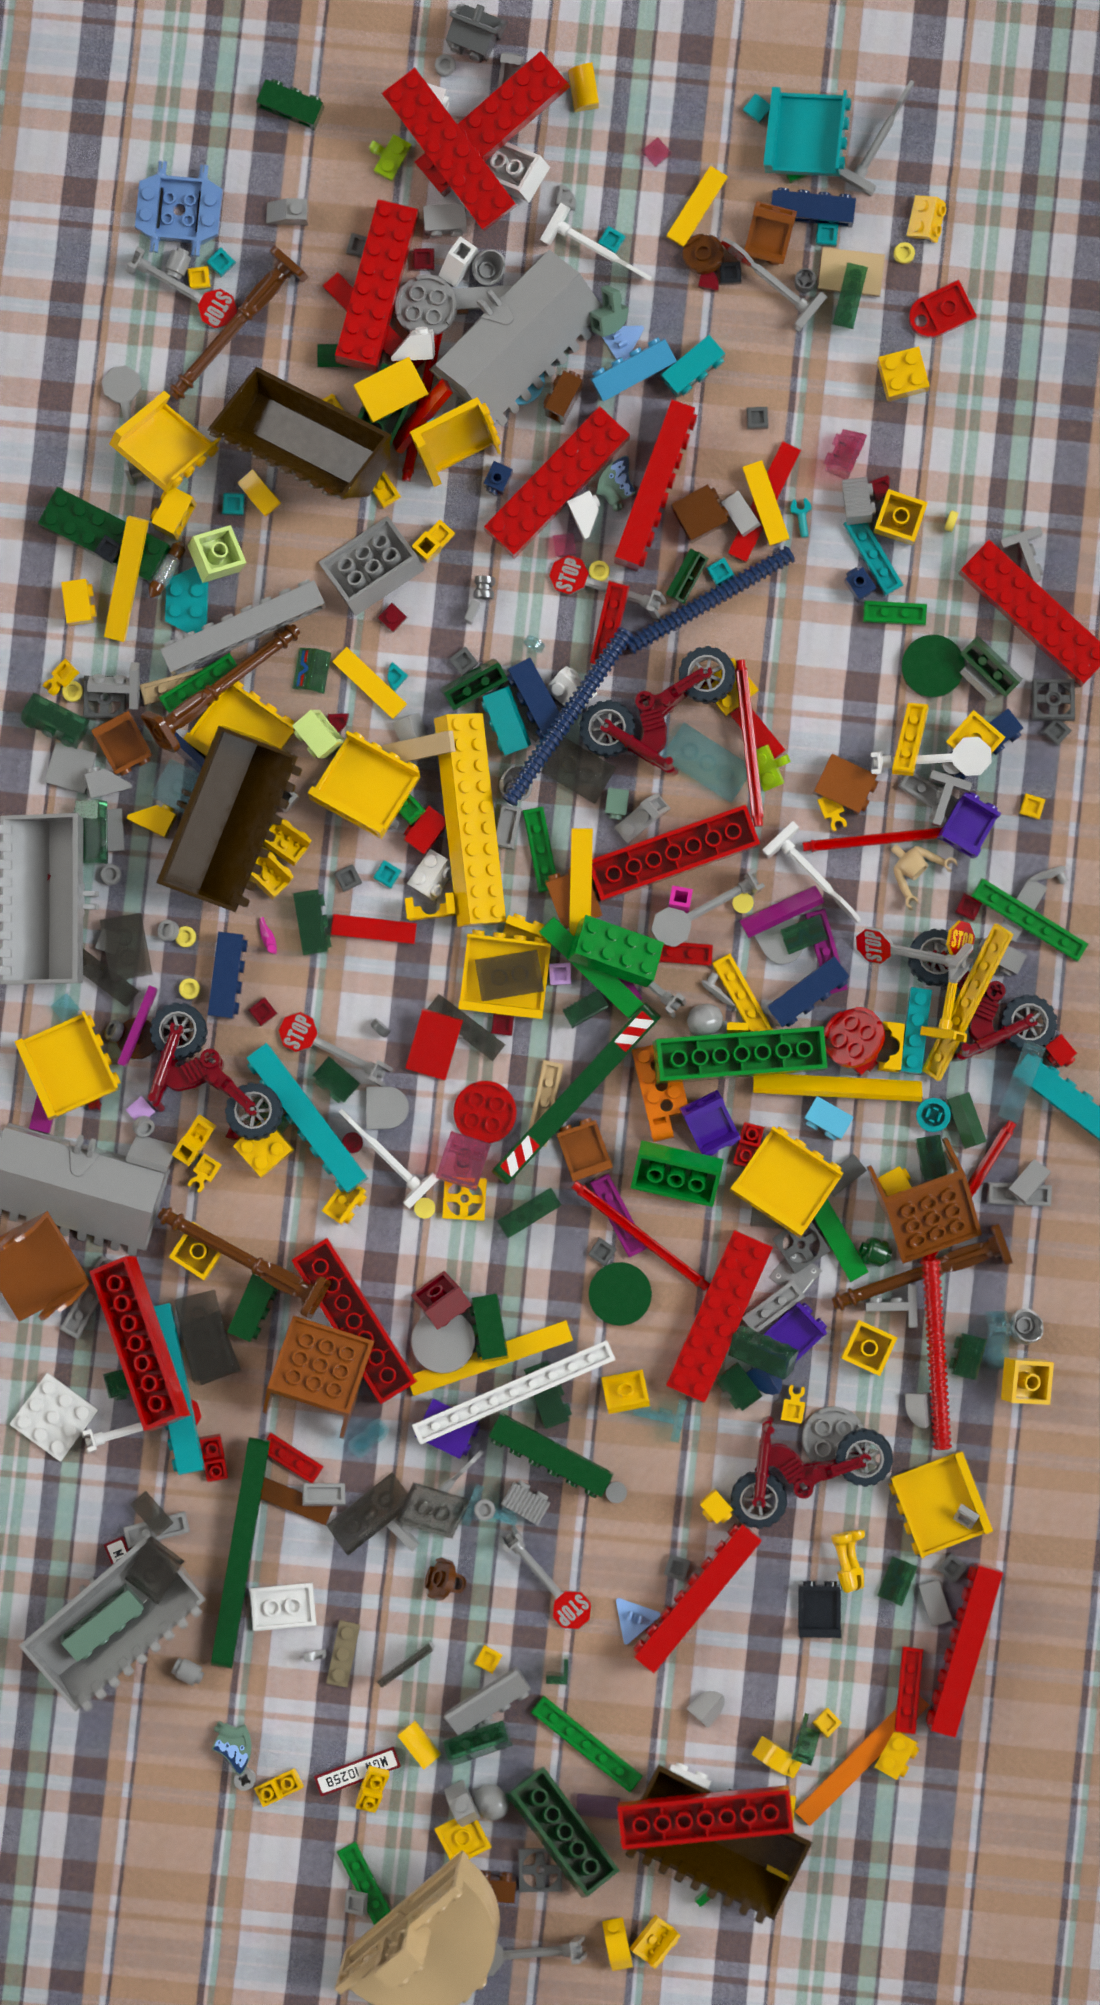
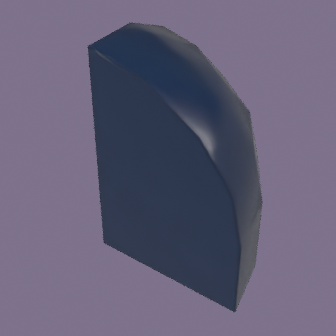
M770 1356L763 1359L761 1365L755 1368L752 1367L746 1372L752 1384L761 1392L770 1395L780 1394L782 1390L781 1376Z

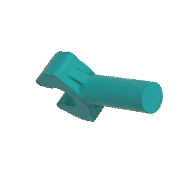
M804 498L803 509L797 508L796 499L793 500L790 507L791 514L798 516L800 538L809 537L806 514L811 511L812 507L807 498Z

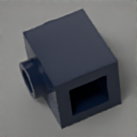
M493 461L484 481V487L487 488L486 491L495 496L498 494L503 495L513 475V469Z
M855 567L846 573L847 577L844 582L857 602L876 590L877 587L863 567L859 570Z

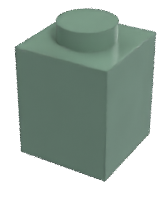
M608 788L605 815H609V819L621 820L622 817H626L629 790Z

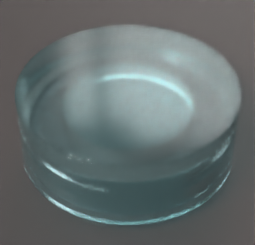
M528 635L524 640V644L537 653H542L545 648V644L532 635Z

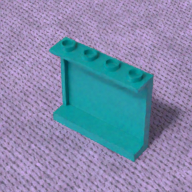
M772 87L763 163L765 173L840 177L841 169L845 168V157L842 154L843 150L847 149V137H844L845 130H849L847 111H851L852 103L851 98H848L847 90L843 91V95L782 93L780 87Z

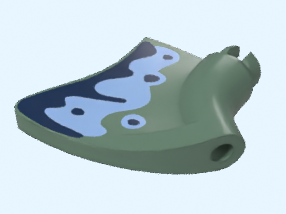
M624 455L612 462L603 471L596 486V494L605 497L615 512L623 509L624 505L621 501L636 493L630 480L629 457Z
M218 1721L214 1731L218 1732L219 1735L213 1744L212 1751L225 1757L234 1771L241 1776L246 1770L251 1756L252 1747L249 1731L245 1724L234 1727Z

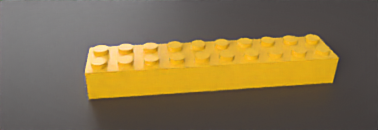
M483 713L446 714L434 718L436 733L453 731L456 751L438 755L457 927L506 922Z

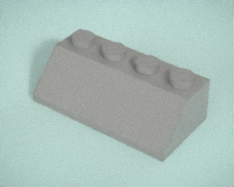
M518 1666L447 1710L444 1717L458 1736L462 1733L466 1736L475 1730L474 1726L480 1722L485 1724L493 1719L492 1714L498 1710L502 1713L509 1709L512 1701L516 1699L521 1701L529 1696L528 1691L531 1690V1687Z

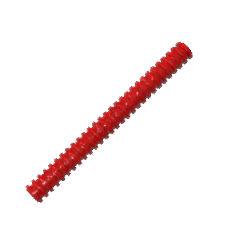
M925 1259L921 1261V1264L924 1265L922 1277L925 1278L923 1281L925 1285L923 1291H925V1294L923 1296L926 1298L924 1310L927 1311L925 1314L927 1318L925 1324H927V1327L925 1328L928 1331L926 1343L929 1344L927 1356L930 1358L928 1360L930 1364L928 1366V1370H930L928 1376L931 1377L929 1379V1383H931L929 1389L932 1390L930 1392V1396H932L930 1408L933 1410L931 1412V1416H933L931 1422L934 1423L932 1425V1429H934L932 1432L934 1438L932 1440L935 1442L933 1445L935 1450H948L952 1448V1444H950L952 1438L949 1437L951 1435V1431H949L951 1425L948 1424L950 1422L948 1417L950 1415L948 1411L950 1406L947 1404L949 1402V1398H947L949 1392L946 1391L948 1389V1385H946V1382H948L946 1376L948 1374L945 1372V1369H947V1365H945L947 1359L944 1358L946 1356V1352H944L946 1346L943 1344L945 1343V1339H943L945 1327L942 1326V1323H944V1319H942L944 1313L941 1312L943 1310V1306H941L943 1294L940 1293V1290H942L940 1286L942 1280H939V1277H941V1273H939L941 1267H939V1264L941 1262L938 1259Z

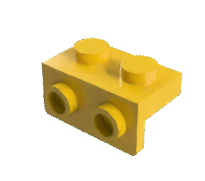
M915 195L907 236L909 238L929 239L931 242L937 243L942 232L941 225L943 216L946 214V203L936 196Z
M283 819L280 826L273 824L269 831L276 834L274 842L265 840L263 845L292 866H295L308 850L312 840L306 833L297 830L288 820Z
M270 851L267 858L260 856L257 858L256 864L263 867L262 873L258 875L252 872L250 879L272 900L294 878L289 868L283 866Z
M516 913L513 916L508 915L503 933H506V938H514V935L527 936L526 940L535 941V937L545 938L539 932L545 924L533 921V924L525 921L526 917Z
M358 1186L348 1194L345 1190L341 1192L337 1188L321 1211L341 1226L344 1223L349 1224L355 1215L353 1213L357 1205L361 1207L366 1201L367 1196L365 1194L367 1191Z
M893 1732L875 1768L895 1780H898L900 1777L904 1778L909 1770V1766H907L910 1758L915 1759L920 1750L917 1747L919 1742L903 1733Z
M655 1914L631 1945L630 1950L648 1962L652 1968L656 1969L664 1961L671 1948L677 1944L681 1935L672 1925Z

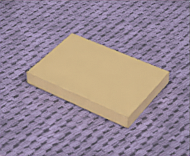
M823 247L818 290L880 297L885 254Z

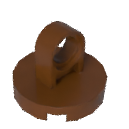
M443 1557L437 1558L435 1566H430L427 1571L425 1589L429 1591V1594H427L429 1598L440 1601L444 1600L450 1593H462L466 1588L467 1582L463 1575L456 1573L453 1561ZM455 1578L459 1580V1587L457 1589L453 1588Z

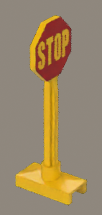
M958 920L949 929L946 945L950 955H956L965 943L974 945L975 935L970 923ZM948 981L939 1027L921 1026L920 1035L966 1042L967 1034L951 1029V1017L957 990L956 983Z

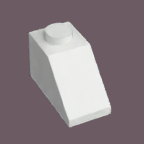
M417 327L415 330H412L393 351L391 361H401L407 357H410L411 360L433 359L435 356L433 329Z
M590 491L567 501V506L585 542L589 541L599 513L598 507L601 506L596 494L592 496Z

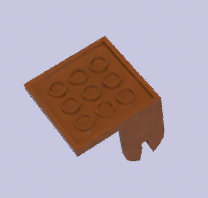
M947 1137L943 1138L942 1142L946 1148L945 1152L953 1173L886 1197L871 1165L867 1166L872 1186L892 1229L903 1264L982 1235L966 1175Z
M48 1211L0 1236V1291L19 1322L41 1310L43 1311L38 1316L40 1320L47 1319L56 1310L61 1312L76 1301L91 1283Z
M293 1315L267 1387L262 1413H268L274 1394L344 1416L339 1438L344 1439L374 1341Z

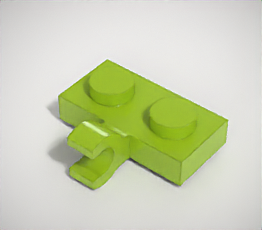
M393 134L386 148L372 141L369 151L381 157L374 172L392 182L412 144Z
M768 744L756 749L759 779L764 792L784 784L785 782L779 767L791 762L789 755L774 759Z

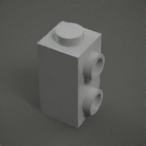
M985 939L981 940L977 948L978 951H981L986 941ZM1008 946L998 965L1000 967L999 971L1010 977L1012 974L1017 975L1027 955Z

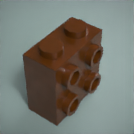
M570 370L569 372L563 371L562 375L558 374L552 385L554 386L552 394L548 393L543 402L546 417L564 425L583 388V380L580 379L581 376Z
M708 484L671 504V509L691 544L727 525V518L730 517L725 506L721 507L717 501L719 496L715 488H710Z
M480 1870L491 1885L497 1902L515 1904L516 1876H512V1872L502 1871L499 1875L491 1874V1871Z

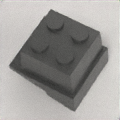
M460 3L449 14L453 18L446 37V42L449 48H451L450 51L459 55L466 53L470 56V59L479 63L482 60L487 62L497 39L501 41L508 21L483 12L485 7L477 4L475 9Z

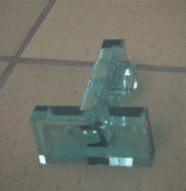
M1007 1311L986 1312L987 1368H1004V1358L1009 1357V1336H1011Z
M679 1399L676 1415L672 1414V1410L660 1408L659 1411L651 1410V1405L649 1407L633 1409L632 1415L673 1424L670 1441L679 1443L688 1401Z
M476 1484L461 1524L470 1526L474 1515V1507L480 1500L484 1485ZM505 1507L503 1511L495 1508V1514L492 1518L513 1526L516 1525L518 1516H515V1512Z

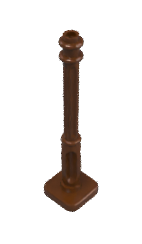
M275 245L269 250L271 255L277 260L274 264L275 268L267 273L253 288L242 306L238 307L239 312L183 375H178L179 380L176 384H170L171 390L168 393L177 401L180 398H185L184 393L189 388H194L193 383L244 324L248 320L251 321L253 316L272 300L287 278L290 279L294 275L301 282H305L308 278L307 274Z
M294 624L285 625L281 633L275 632L274 638L211 686L206 685L204 689L183 701L166 718L150 711L144 712L141 718L158 746L172 753L178 751L180 744L175 737L176 730L196 719L214 701L219 699V695L281 648L287 649L288 643L292 640L297 641L300 634L297 626Z
M163 1207L157 1218L160 1220L161 1225L168 1224L172 1226V1231L179 1230L249 1268L252 1274L258 1275L275 1288L300 1298L301 1302L304 1303L300 1314L311 1319L314 1316L331 1284V1281L324 1277H319L315 1284H308L292 1272L265 1261L262 1257L256 1258L184 1218L183 1213L179 1215L174 1213L172 1207L167 1209Z
M999 1223L991 1226L993 1237L988 1238L989 1241L964 1246L940 1258H935L941 1262L939 1264L941 1276L944 1273L974 1266L993 1256L995 1258L1001 1256L1002 1262L1006 1266L1013 1264ZM924 1265L854 1290L848 1288V1292L842 1294L836 1292L835 1297L831 1298L835 1310L840 1309L844 1311L845 1307L849 1305L856 1307L857 1302L925 1279L922 1277Z

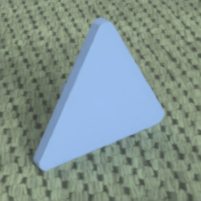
M642 325L622 326L617 332L602 338L616 359L622 357L624 360L630 356L629 353L633 351L644 327Z
M621 1598L616 1599L624 1644H629L660 1617V1612Z

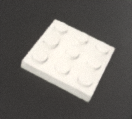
M47 1373L10 1425L61 1462L99 1409L54 1376Z

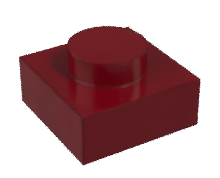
M393 603L378 617L393 633L408 618Z

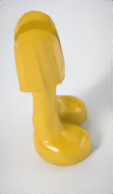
M865 1530L846 1531L831 1535V1540L835 1546L841 1566L837 1576L845 1593L864 1588L863 1568H860L857 1560L855 1545L857 1541L865 1537Z

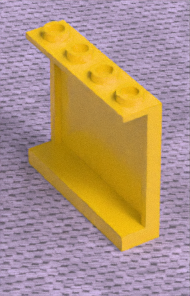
M163 391L118 428L109 445L167 493L172 487L176 489L182 483L184 477L189 478L196 467H202L207 457L210 456L212 458L218 452L219 447L217 446L221 438H217L213 442L206 438L167 405L170 395Z
M478 397L410 431L424 469L434 487L442 484L438 475L440 471L491 445L494 446L498 454L501 453L498 446L501 444V441L493 425L491 413L486 403L481 404Z
M237 681L219 695V699L206 709L190 733L187 732L183 739L204 756H207L217 728L220 725L258 737L283 749L295 731L292 727L295 722L286 715L282 718L276 713L278 709L270 703L264 705L259 701L261 699L260 696L253 691L246 692L242 689L244 685Z
M346 731L347 738L316 787L312 786L310 788L308 796L311 801L382 840L420 779V772L415 764L411 762L405 763L400 760L397 754L383 751L379 744L365 741L361 734Z
M472 930V933H467L458 1009L542 1019L551 943H548L546 938L535 937V941L526 940L527 936L514 935V938H506V933L493 932V936L484 935L485 931Z
M85 1011L79 1016L24 1040L21 1038L14 1041L49 1120L119 1090L118 1084L121 1083L116 1072H111L109 1065L112 1064L108 1052L103 1054L100 1046H103L104 1043L100 1034L95 1035L92 1027L96 1025L91 1014L87 1016Z
M772 1126L769 1134L737 1181L730 1188V1192L801 1238L843 1176L842 1168L834 1162L829 1164L823 1160L824 1156L818 1151L813 1150L811 1152L805 1148L806 1144L800 1139L796 1138L793 1140L787 1136L789 1133L779 1126L778 1128Z
M960 1450L890 1477L891 1483H888L892 1496L896 1495L899 1502L896 1503L899 1514H904L906 1523H903L907 1535H912L914 1543H911L915 1556L919 1554L920 1558L923 1559L925 1558L924 1556L976 1536L993 1532L963 1451ZM961 1504L980 1515L971 1530L953 1519Z

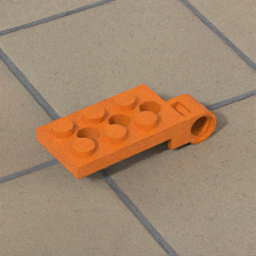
M653 1045L632 1049L653 1142L674 1138L670 1117L682 1114L679 1108L688 1104L683 1082L667 1083L668 1087L665 1091L657 1090L655 1087L657 1083L656 1071L651 1068V1063L655 1061ZM663 1101H670L673 1107L670 1111H663L660 1106Z

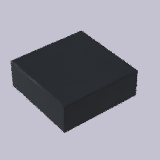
M723 262L720 266V285L741 284V262Z
M105 535L94 553L110 564H113L120 554L121 545Z

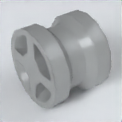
M246 1768L243 1775L240 1776L236 1773L234 1776L235 1786L242 1791L251 1789L256 1782V1774L250 1768Z

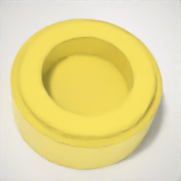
M902 242L895 247L894 258L899 264H909L913 260L915 250L911 244Z
M950 511L944 527L946 531L952 532L959 512Z
M595 561L590 565V578L604 582L609 577L610 569L604 561Z
M71 681L66 688L64 686L62 688V695L69 702H78L83 697V687L76 681Z
M742 893L734 897L732 901L734 910L740 914L748 913L754 904L752 896L748 893Z
M183 926L179 928V934L175 940L181 947H191L196 942V933L191 927Z
M184 979L179 985V993L185 999H195L200 993V985L194 979Z
M425 1197L420 1198L414 1206L416 1215L423 1219L430 1218L436 1209L434 1202Z

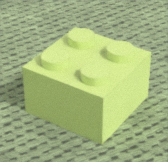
M231 525L193 536L187 545L202 583L238 573L246 564Z
M310 710L292 725L295 729V736L300 741L304 740L309 746L307 750L314 758L316 756L318 758H328L345 741L320 710Z

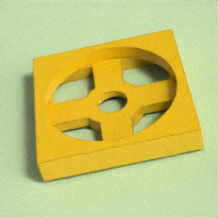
M445 1176L442 1218L485 1221L487 1179ZM461 1181V1191L458 1194L448 1193L449 1188L454 1183ZM470 1182H474L479 1186L482 1195H472L469 1192ZM463 1194H466L469 1197V1200L466 1203H463L461 1201V1196ZM448 1202H457L460 1205V1215L454 1214L449 1209ZM472 1203L481 1204V1208L477 1213L468 1216V1207Z

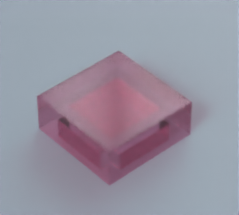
M658 137L642 150V153L655 168L671 155V151Z
M573 533L553 536L556 558L576 555Z

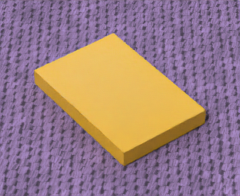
M410 357L353 385L372 423L428 395Z

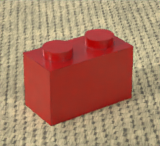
M430 806L425 809L426 812L418 818L414 826L409 825L403 833L406 836L404 841L424 856L446 828L445 817Z

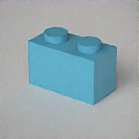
M816 1096L804 1117L807 1120V1126L814 1130H817L818 1127L826 1131L824 1135L834 1141L836 1138L842 1139L854 1118Z

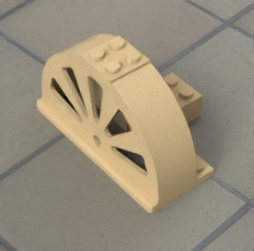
M460 1851L345 1950L335 1990L340 1995L346 1990H352L359 1997L373 2005H459L461 2002H467L474 1991L481 1990L486 1985L487 1974L493 1962L499 1933V1907L488 1880L468 1859L469 1856L464 1851Z

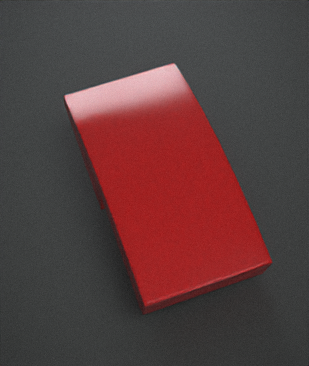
M744 1122L740 1135L741 1139L738 1142L732 1165L743 1168L747 1166L760 1147L765 1127Z
M221 1433L200 1437L207 1482L228 1479Z

